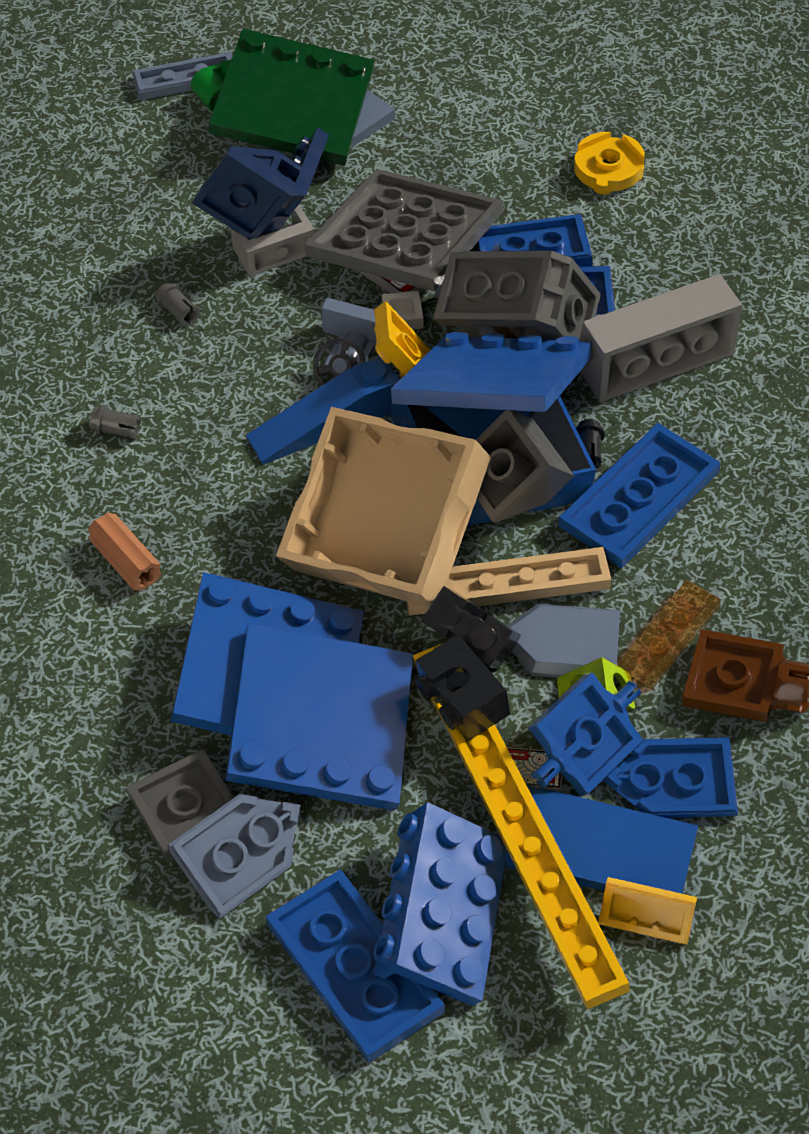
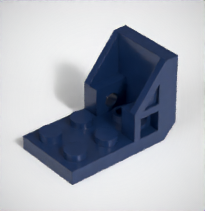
M317 127L309 138L303 136L292 153L295 155L292 160L277 150L230 146L195 194L192 204L249 240L279 230L306 196L329 134Z

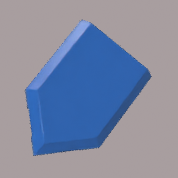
M729 737L643 739L632 750V754L603 779L606 784L644 813L664 818L738 816Z

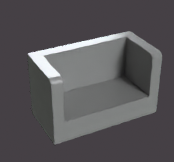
M300 205L291 214L292 224L283 226L277 231L249 240L231 229L233 249L249 276L306 257L304 244L315 234V231Z

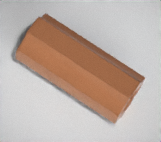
M106 513L91 523L88 528L90 533L89 540L133 590L142 591L159 579L162 574L160 572L161 564L116 514Z

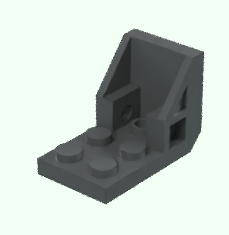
M554 251L451 252L433 319L439 326L508 327L517 338L524 335H539L542 340H556L564 336H574L579 338V341H582L583 321L596 316L601 294L571 257Z

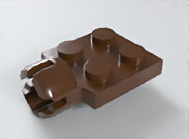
M701 629L682 696V706L767 722L770 712L776 709L804 713L809 708V702H807L809 699V664L788 660L783 657L784 644Z

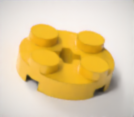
M611 132L594 133L584 138L577 146L574 158V171L582 183L593 188L598 194L607 195L612 191H621L633 186L642 179L644 172V150L630 136L622 134V139L611 137ZM607 159V161H609V162H614V161H616V162H615V163H612V164H608V163H604L603 160Z

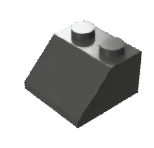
M505 410L476 439L491 457L477 500L493 522H500L546 504L574 477V474L536 422L514 410Z

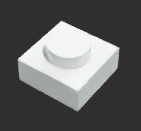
M419 291L382 294V303L387 301L411 329L423 328V313Z

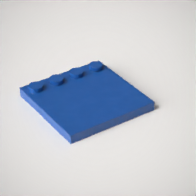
M466 332L448 333L391 388L392 404L546 412L593 357L592 342L579 341V338L574 336H564L556 340H542L539 335H524L518 339L505 338L500 333H490L482 337H468Z
M203 572L170 721L231 735L245 632L248 623L359 643L364 611Z
M248 623L245 632L225 781L396 810L400 804L413 654Z

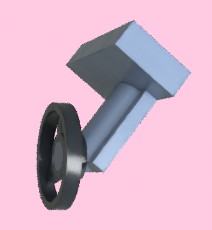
M326 298L321 308L323 332L336 335L338 338L324 343L315 354L313 371L317 381L322 386L326 383L320 375L332 373L337 377L347 369L369 360L377 344L374 331L375 316L373 309ZM334 345L324 367L319 368V360L322 353L328 347Z

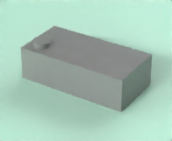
M721 274L612 312L596 315L589 320L583 321L582 341L592 342L593 357L582 368L580 373L598 401L603 402L734 355L742 303Z

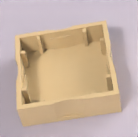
M331 407L312 457L308 481L295 503L276 557L294 571L430 607L442 587L447 584L491 457L474 439L426 428L400 427L382 418Z

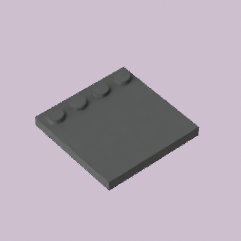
M376 169L304 244L307 257L409 284L420 289L435 291L444 280L450 253L470 251L503 213L502 200Z

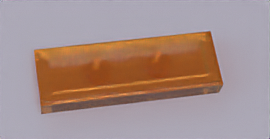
M686 580L620 659L618 667L627 671L634 680L653 690L720 607L721 599Z

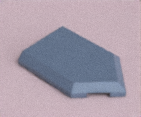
M537 604L507 625L521 634L511 652L521 661V666L532 676L559 678L600 657L617 665L620 610ZM613 676V682H616L615 676Z
M239 794L167 845L173 858L218 919L291 867L296 823H298L300 805L287 802L280 803Z

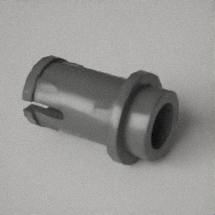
M165 283L157 290V305L162 310L166 308L182 326L186 327L188 324L184 318L190 324L197 321L200 310L183 295V290L179 285Z
M102 405L100 408H93L89 427L92 430H96L98 435H102L104 432L136 439L140 428L133 426L141 424V416L109 410L107 405Z

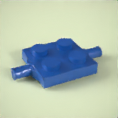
M593 672L585 674L534 721L528 729L544 748L548 760L532 773V778L534 780L538 779L536 783L541 787H546L558 773H561L579 796L589 794L643 741L631 724L626 711V707L641 695L640 689H635L637 685L628 681L614 695L602 686Z

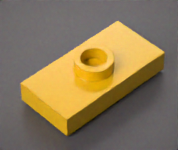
M608 877L598 924L687 945L697 897Z

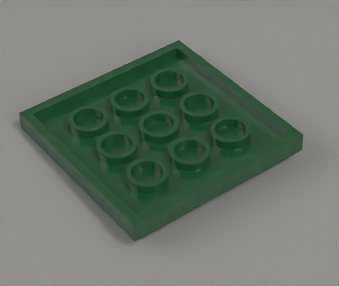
M242 28L209 122L208 133L293 153L299 140L303 136L309 138L318 127L329 134L320 160L345 166L374 71L375 60Z

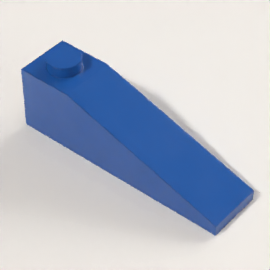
M377 357L347 369L248 433L246 438L262 465L317 444L331 407L378 418L391 414V388L400 379L390 364L385 363L381 357Z

